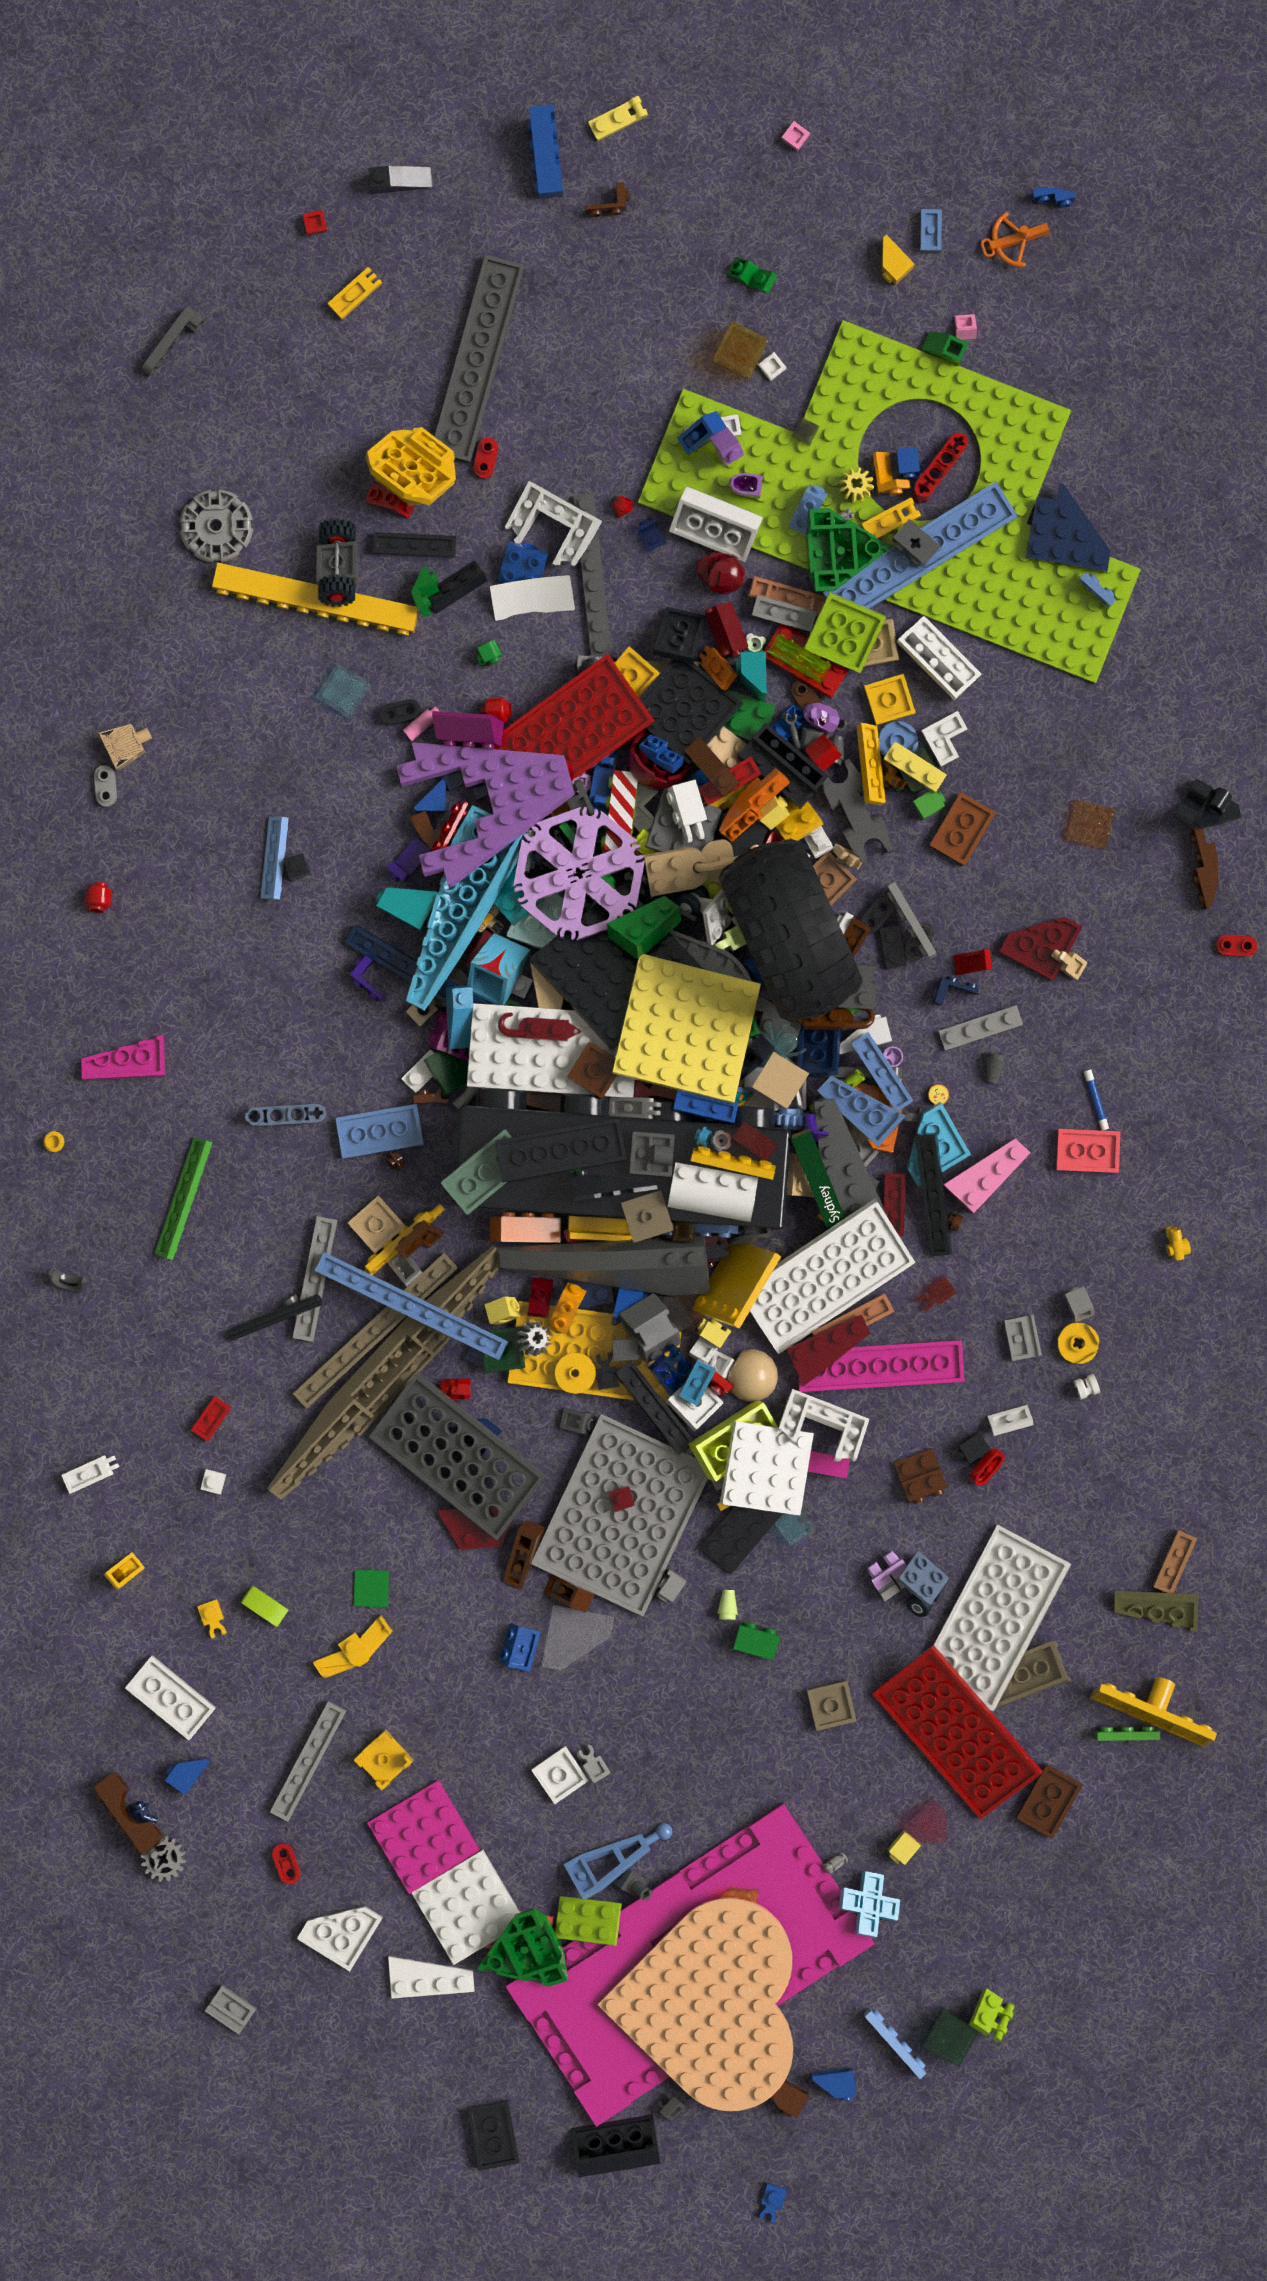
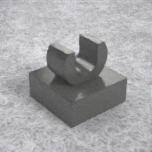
M667 2093L666 2096L669 2098V2102L665 2105L659 2101L658 2105L662 2108L660 2113L665 2118L673 2121L684 2110L686 2105L680 2099Z

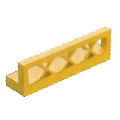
M569 1215L567 1236L570 1239L633 1240L626 1218Z

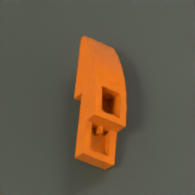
M776 768L763 780L756 777L733 803L719 831L733 842L763 815L760 809L790 783L788 778Z

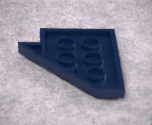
M1059 484L1057 500L1036 497L1026 559L1107 572L1111 551L1064 484Z

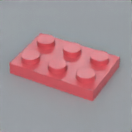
M1058 1129L1056 1170L1119 1173V1131Z

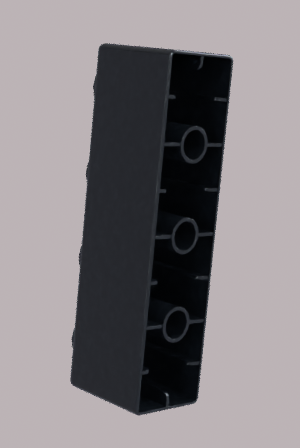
M479 1088L477 1106L464 1105L459 1109L455 1170L505 1129L511 1137L619 1118L627 1160L582 1168L579 1171L587 1170V1174H597L657 1185V1190L574 1202L570 1177L575 1175L574 1172L565 1171L509 1181L477 1208L626 1218L621 1205L622 1202L661 1190L666 1207L668 1206L675 1163L758 1177L692 1162L693 1148L699 1147L696 1144L697 1141L694 1140L695 1134L698 1129L707 1127V1130L712 1131V1136L719 1130L730 1134L731 1146L727 1150L723 1149L722 1151L729 1152L731 1156H747L753 1161L760 1162L765 1160L775 1165L774 1178L771 1180L758 1177L750 1222L667 1207L671 1222L762 1227L778 1230L785 1227L791 1132L786 1128H774L775 1109L738 1106L735 1123L731 1125L727 1123L692 1122V1115L672 1111L674 1101L654 1100V1102L661 1103V1107H654L653 1111H661L660 1115H653V1119L609 1116V1097L604 1096L601 1099L596 1095L561 1094L560 1112L526 1110V1091L502 1088ZM633 1132L675 1135L671 1177L629 1174ZM710 1139L706 1147L709 1148L710 1151L719 1153V1151L714 1149V1145L711 1144ZM452 1198V1204L454 1206H459L457 1202Z

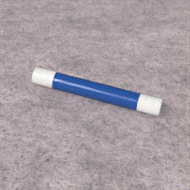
M1092 1070L1084 1071L1101 1131L1109 1129Z

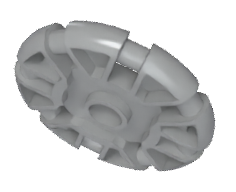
M206 490L195 495L189 505L186 504L179 521L181 524V531L179 532L185 547L194 552L195 557L206 562L214 563V561H221L222 563L236 558L240 555L239 552L248 546L253 533V528H251L253 519L245 502L242 503L237 495L226 490ZM219 499V505H212V500ZM200 505L204 510L198 515L194 510ZM230 505L236 508L233 513L228 510ZM215 520L222 523L221 529L218 531H213L210 528L211 523ZM237 522H243V528H237ZM195 523L196 530H190L189 524ZM199 538L204 543L201 547L196 544ZM233 538L238 540L234 546L229 543ZM213 547H220L221 552L213 553Z

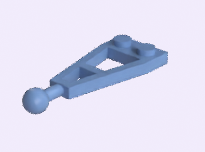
M662 1823L657 1827L656 1832L645 1838L642 1834L586 1852L565 1863L564 1866L583 1901L602 1891L650 1851L648 1845L659 1839H669L672 1836V1828L670 1825ZM637 1844L641 1845L627 1859L624 1858L620 1851ZM614 1853L620 1864L597 1882L586 1862Z

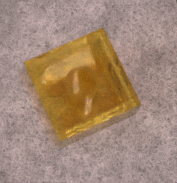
M732 321L714 356L713 363L750 381L765 352L769 339Z

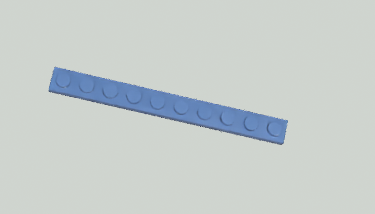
M323 1252L315 1269L316 1272L497 1360H500L508 1341L325 1252Z

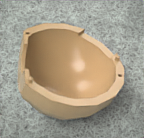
M756 1349L743 1350L726 1380L733 1386L730 1392L738 1399L747 1402L760 1401L768 1397L775 1389L778 1381V1371L773 1359L765 1352Z

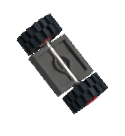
M330 518L329 521L324 520L323 523L321 522L319 526V544L321 543V545L317 546L316 570L318 600L321 603L325 602L327 606L331 604V607H335V605H338V607H342V605L348 606V603L352 604L355 601V582L359 581V544L356 541V527L350 520L347 521L344 518L342 520L340 518L333 520V518Z

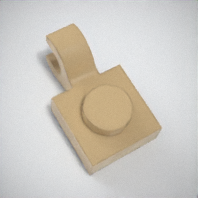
M1055 949L1051 955L1052 958L1062 963L1060 970L1075 980L1079 979L1087 964L1084 959L1074 952L1069 951L1067 954L1064 951L1059 952Z

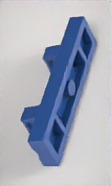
M619 749L595 765L593 769L589 799L594 811L595 809L598 810V819L600 818L601 811L606 815L608 814L606 800L607 796H611L612 789L608 788L609 777L614 775ZM601 765H610V768L601 767Z

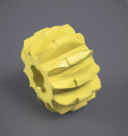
M860 467L857 468L856 473H854L852 468H849L850 475L844 472L842 477L845 480H839V485L844 486L840 488V493L847 492L844 496L846 500L852 496V503H855L856 497L859 498L860 502L864 501L863 495L869 498L871 494L868 490H873L874 488L872 484H869L873 481V477L866 478L868 471L866 470L861 474ZM860 482L859 487L855 489L852 487L853 483Z

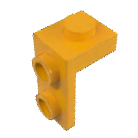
M873 453L878 493L895 496L903 494V490L910 488L909 480H893L889 453Z
M568 1282L548 1326L566 1334L586 1294V1290Z

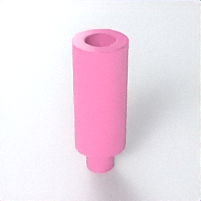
M436 706L430 711L426 709L403 729V732L411 741L433 724L432 711H439Z

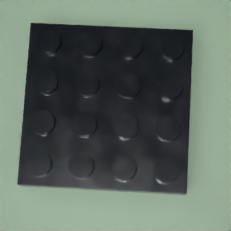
M672 660L639 697L656 721L645 730L649 734L668 742L667 748L684 756V762L688 766L694 761L684 750L698 737L708 745L743 705L729 691L721 689L713 678L696 664Z

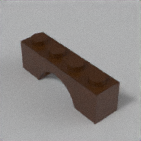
M112 1772L93 1787L96 1790V1798L101 1803L106 1804L108 1807L107 1813L113 1820L116 1819L119 1822L120 1831L124 1836H129L132 1840L131 1846L137 1853L147 1854L166 1839L154 1822L140 1824L129 1817L125 1808V1799L130 1788L118 1772Z

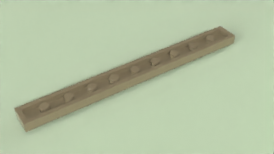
M443 1253L404 1291L425 1300L458 1267ZM386 1306L300 1386L293 1395L306 1409L309 1408L407 1315Z

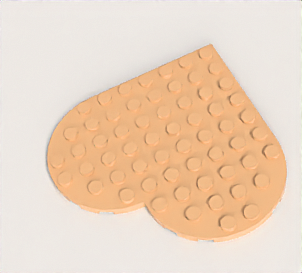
M721 1897L720 1899L706 1901L696 1906L598 2002V2006L687 2094L699 2103L713 2109L741 2111L765 2102L782 2086L792 2064L793 2038L784 2014L776 2005L785 1992L792 1971L791 1946L788 1936L778 1919L766 1908L753 1901L738 1899V1897Z

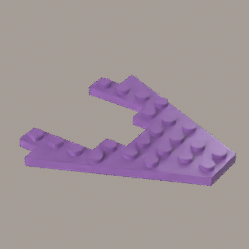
M412 743L416 760L397 765L402 787L459 770L462 772L466 788L486 782L494 814L474 820L479 838L419 855L424 876L444 871L449 888L456 885L575 795L564 755Z

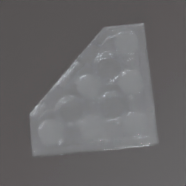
M553 1605L542 1667L563 1670L609 1639L614 1616L589 1611L585 1613L577 1609Z

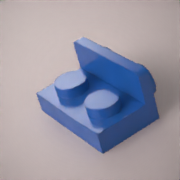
M511 1623L506 1631L504 1648L500 1652V1663L507 1667L530 1672L540 1631Z

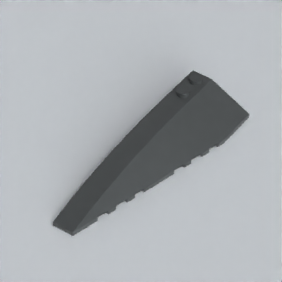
M695 1236L694 1243L674 1242L672 1238L645 1239L635 1243L633 1240L501 1247L498 1249L500 1266L503 1269L668 1296L711 1293L705 1236Z

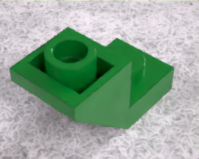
M738 257L735 258L727 273V276L767 294L777 278L774 272L759 269L750 260Z
M427 566L422 567L411 591L416 606L424 618L431 615L429 609L431 602L428 597L439 592L436 584L439 582L438 577L434 571L430 572Z

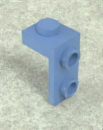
M811 484L808 486L791 519L790 528L806 535L809 509H820L828 495L822 487Z

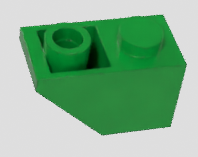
M929 331L921 351L959 366L967 349L968 342L950 334Z

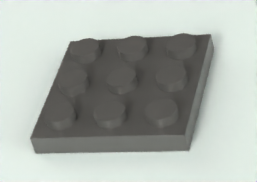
M665 788L645 847L656 852L684 847H692L701 851L706 843L713 840L722 809L703 803L707 820L701 823L704 839H698L694 825H691L689 827L693 840L687 843L682 828L679 829L678 824L674 823L672 816L674 812L672 804L668 803L666 796L668 791Z

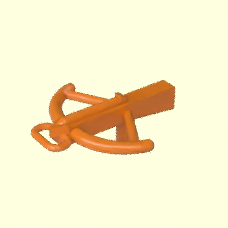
M1005 212L993 225L992 241L988 238L981 241L983 254L989 258L996 251L999 258L1008 265L1025 267V262H1021L1025 242L1049 235L1048 225L1044 223L1030 229L1023 225L1019 229L1007 219L1009 213ZM1002 221L1017 232L1000 239L997 236L998 228ZM984 242H989L990 246L987 250L992 251L991 254L986 253ZM1021 243L1017 261L1009 259L1002 251L1004 248Z

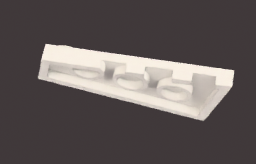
M388 1956L392 1998L475 1991L473 1970Z

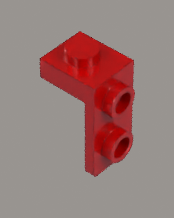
M374 483L371 484L365 502L368 504L390 509L408 519L414 509V506H409L384 486Z

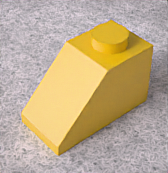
M886 234L882 241V276L888 283L893 282L897 285L914 268L915 264Z

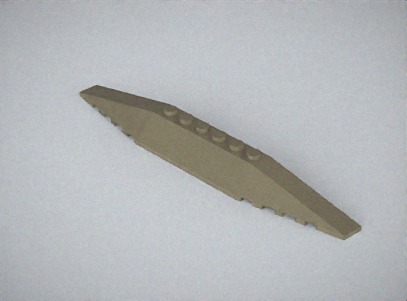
M493 1245L430 1296L426 1302L462 1318L466 1310L470 1311L473 1307L472 1302L477 1294L481 1295L486 1288L484 1284L489 1277L493 1278L500 1268L498 1248ZM408 1316L329 1400L267 1489L279 1499L284 1498L301 1484V1479L306 1475L311 1476L315 1473L317 1466L324 1461L328 1462L333 1458L331 1455L340 1448L342 1450L350 1444L348 1441L356 1433L358 1436L362 1435L405 1389L417 1372L420 1373L448 1343L450 1337Z

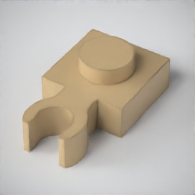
M835 844L832 851L837 855L836 859L858 870L862 864L859 860L860 858L852 850Z

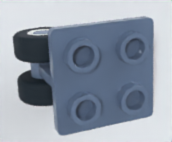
M917 1552L898 1577V1581L913 1593L907 1601V1607L918 1617H926L930 1613L932 1602L938 1601L940 1591L949 1579L921 1552Z

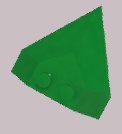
M830 508L809 509L806 529L808 570L815 592L836 591L893 547L877 539L875 535L852 521L839 516Z
M535 1908L514 1915L476 1969L480 1971L497 1972V1975L527 1982L532 1980L548 1987L568 1981L564 1950L547 1915Z

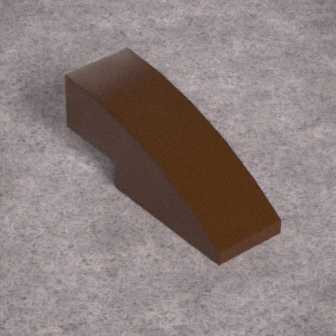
M426 811L411 816L410 818L418 834L430 850L433 851L432 845L439 839L442 833L441 827L433 830Z

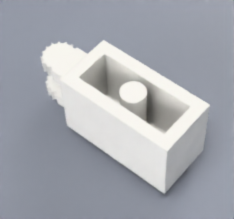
M696 780L668 788L666 796L668 803L672 804L673 820L676 825L678 824L679 829L682 828L686 842L689 843L693 840L689 827L691 825H694L698 839H704L701 823L706 821L707 817Z

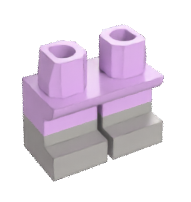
M892 1551L883 1556L889 1565L884 1570L879 1567L877 1562L867 1567L872 1577L871 1581L884 1601L900 1591L890 1577V1574L901 1589L905 1588L898 1581V1577L907 1565L902 1558L899 1559Z

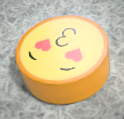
M940 1084L932 1086L928 1091L930 1102L934 1105L938 1102L944 1104L949 1098L948 1089Z

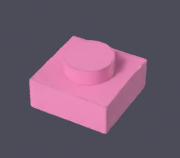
M793 121L781 140L796 151H799L810 136V132Z

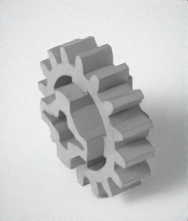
M167 1835L165 1836L166 1839L159 1844L167 1845L165 1849L158 1850L154 1848L149 1853L141 1855V1858L146 1860L141 1865L148 1867L145 1873H153L151 1879L159 1876V1882L163 1881L164 1877H166L167 1881H170L171 1875L174 1877L179 1876L177 1870L183 1871L184 1867L181 1866V1863L187 1862L186 1859L182 1858L186 1851H180L182 1843L176 1845V1838L169 1841V1836ZM173 1850H175L177 1854V1860L173 1858ZM168 1851L166 1857L168 1862L166 1861L160 1865L161 1858L159 1855L162 1856ZM150 1856L154 1859V1867L151 1864ZM165 1867L173 1869L169 1872H161Z

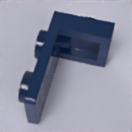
M946 976V979H940L939 986H934L931 997L935 998V1004L942 1005L948 986L980 995L981 990L977 989L978 985L966 982L963 985L957 983L958 979Z

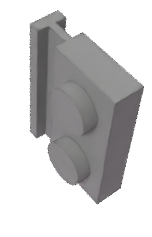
M1034 1315L1004 1320L1012 1361L1042 1355Z
M222 1985L205 2012L237 2034H240L257 2008Z

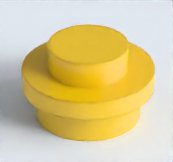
M49 1132L44 1137V1146L48 1151L58 1152L63 1148L65 1141L59 1132Z

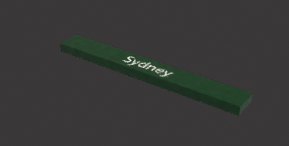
M808 1128L791 1135L790 1138L828 1230L845 1219V1216L812 1133Z

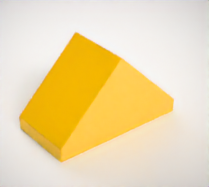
M131 1552L104 1575L114 1588L118 1590L145 1567Z

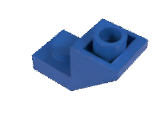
M795 704L786 711L788 712L787 719L791 718L793 712L797 715V720L794 723L796 730L806 722L803 711ZM781 716L771 728L785 740H788L791 737L788 723Z

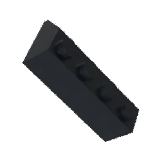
M653 2115L605 2122L597 2127L594 2124L571 2128L578 2177L661 2164Z

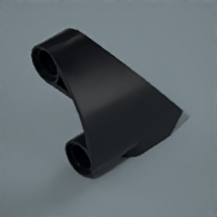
M1196 778L1173 819L1190 829H1200L1241 818L1239 804L1231 801L1232 795L1229 791L1220 787L1213 789L1212 786Z

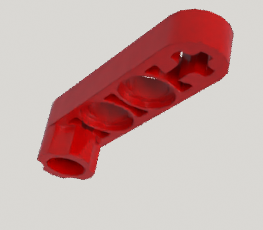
M953 434L918 479L912 492L915 502L920 504L929 501L932 493L963 454L968 444V439L964 434ZM962 440L961 445H958L954 452L952 448L955 441ZM948 454L952 457V461L944 463L941 460V456ZM931 470H938L940 477L933 479L930 477L929 472ZM920 489L925 490L923 493L919 492Z

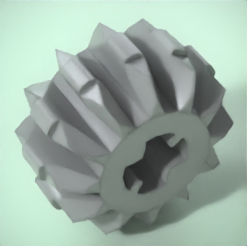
M533 1321L521 1325V1331L516 1333L520 1339L515 1342L521 1344L519 1350H525V1355H533L534 1357L539 1356L540 1353H545L547 1351L546 1347L551 1344L547 1341V1338L551 1336L546 1334L548 1327H542L541 1322L534 1323Z

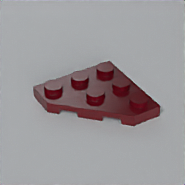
M1066 917L1015 931L1007 935L999 953L1054 981L1062 963L1051 957L1053 951L1057 949L1059 952L1064 951L1068 954L1083 926Z

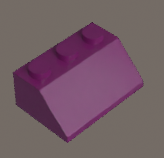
M432 711L436 739L443 742V745L455 746V744H463L462 747L475 748V745H482L484 749H494V746L501 747L504 722L496 717L486 714Z

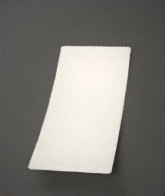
M569 575L527 579L490 586L496 621L506 619L512 615L529 612L547 613L575 610Z

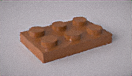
M960 792L929 846L965 867L996 812Z

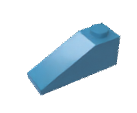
M470 986L445 987L449 1049L470 1048L473 989Z

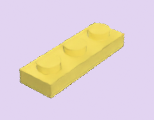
M897 742L893 743L883 759L934 793H936L947 774Z

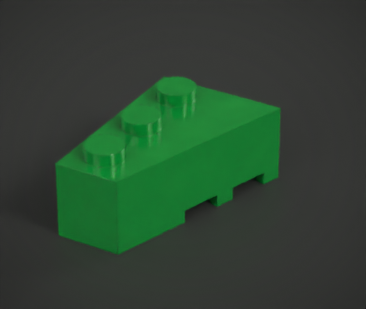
M663 896L607 923L608 938L639 960L643 954L652 949L681 922L680 907Z

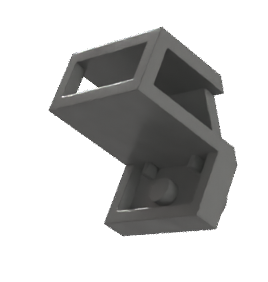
M856 963L863 979L862 985L857 993L848 997V1000L839 1007L874 1009L876 991L874 971H876L875 964Z
M654 1293L620 1313L622 1327L640 1346L642 1359L646 1364L659 1359L663 1354L681 1344L679 1330L667 1316L670 1313L668 1308Z

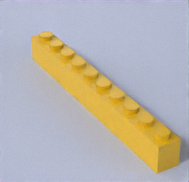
M217 563L212 584L213 589L217 590L216 593L219 595L228 596L229 593L236 594V598L248 601L249 598L257 599L256 602L259 604L268 605L269 602L276 603L278 608L289 609L290 606L297 608V612L308 614L309 611L317 612L316 616L322 618H329V615L337 617L336 620L345 623L353 620L357 621V625L369 627V624L376 625L378 630L389 632V629L397 630V634L409 636V633L414 634L419 609L416 606L355 593V601L352 604L348 603V606L342 605V607H338V605H335V607H331V604L327 606L325 602L321 603L318 600L317 584Z

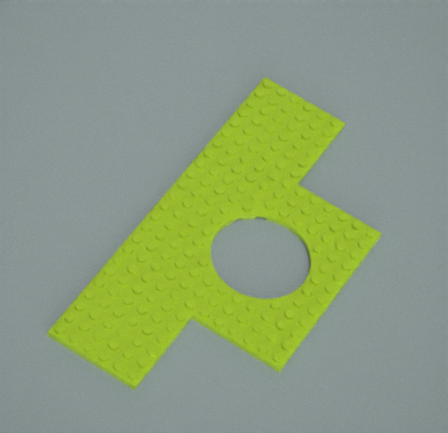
M844 320L841 323L798 434L686 389L682 390L638 504L674 517L686 487H690L763 517L751 548L805 570H808L806 535L790 528L789 524L810 484L818 485L828 493L820 509L830 508L836 514H840L849 508L854 514V518L849 520L862 528L861 523L886 510L881 508L871 496L868 498L863 495V502H860L859 498L856 497L855 503H852V496L847 500L844 499L847 492L840 493V488L844 486L839 485V480H845L842 477L844 472L850 475L849 468H852L854 473H856L859 467L858 452L860 443L871 422L884 410L909 400L932 401L955 411L971 427L980 449L979 476L968 498L997 482L1018 517L884 601L1096 684L1141 569L1112 557L1109 559L1107 572L1026 559L1031 525H1028L1027 521L1071 413L1070 409ZM717 411L720 417L738 414L742 436L736 437V439L739 441L744 455L729 465L722 466L712 442L687 455L677 437L684 432V428L690 427L691 423L696 422L706 414ZM742 473L763 476L760 499L740 496L733 492L729 486L730 478ZM739 479L734 480L733 483L738 484ZM860 482L853 483L852 487L854 489L859 487ZM747 485L740 487L741 491L748 490ZM935 519L913 522L922 528ZM902 527L879 538V540L893 546L892 539ZM1085 572L1088 575L1090 573L1099 580L1098 584L1103 588L1107 587L1114 593L1116 601L1109 609L1078 582Z

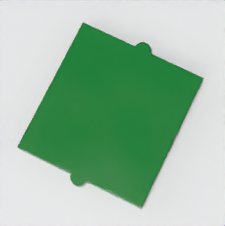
M373 1568L370 1570H355L354 1606H365L370 1609L373 1607H388L389 1571L374 1570Z

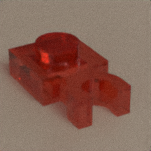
M943 1276L928 1287L929 1294L921 1295L917 1299L919 1302L925 1298L929 1300V1305L924 1307L928 1311L932 1308L935 1301L941 1305L957 1292L947 1278Z

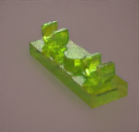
M777 634L768 653L822 683L831 667L830 661L827 660L825 662L820 659V656H815L803 647L794 644V640L789 641L784 638L785 635Z

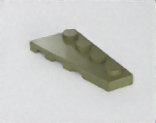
M1115 1591L1114 1612L1136 1618H1150L1152 1622L1156 1623L1163 1621L1171 1623L1173 1627L1180 1628L1183 1626L1190 1628V1631L1197 1632L1198 1594Z

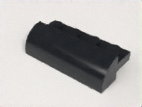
M766 723L738 755L741 761L751 756L762 774L760 777L763 779L775 768L785 775L790 783L779 793L799 810L816 794L828 778L825 772Z

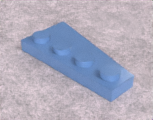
M830 1076L817 1090L825 1099L834 1098L840 1112L878 1147L906 1117V1115L833 1076Z

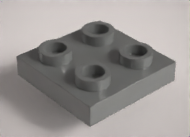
M633 1132L629 1174L671 1177L675 1135Z

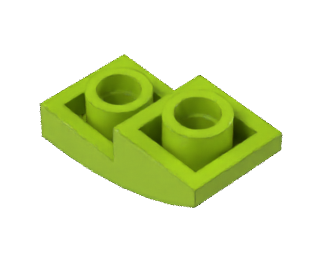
M253 1585L240 1602L275 1627H278L288 1612V1609Z

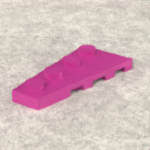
M164 1035L150 1040H143L130 1046H123L110 1052L106 1051L82 1058V1080L165 1077Z

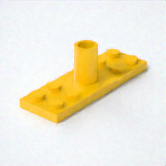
M1155 1678L1147 1703L1135 1698V1695L1130 1692L1116 1690V1687L1109 1683L1099 1685L1092 1691L1090 1696L1092 1700L1202 1747L1212 1743L1217 1735L1207 1725H1197L1189 1717H1179L1166 1711L1175 1684L1165 1678Z

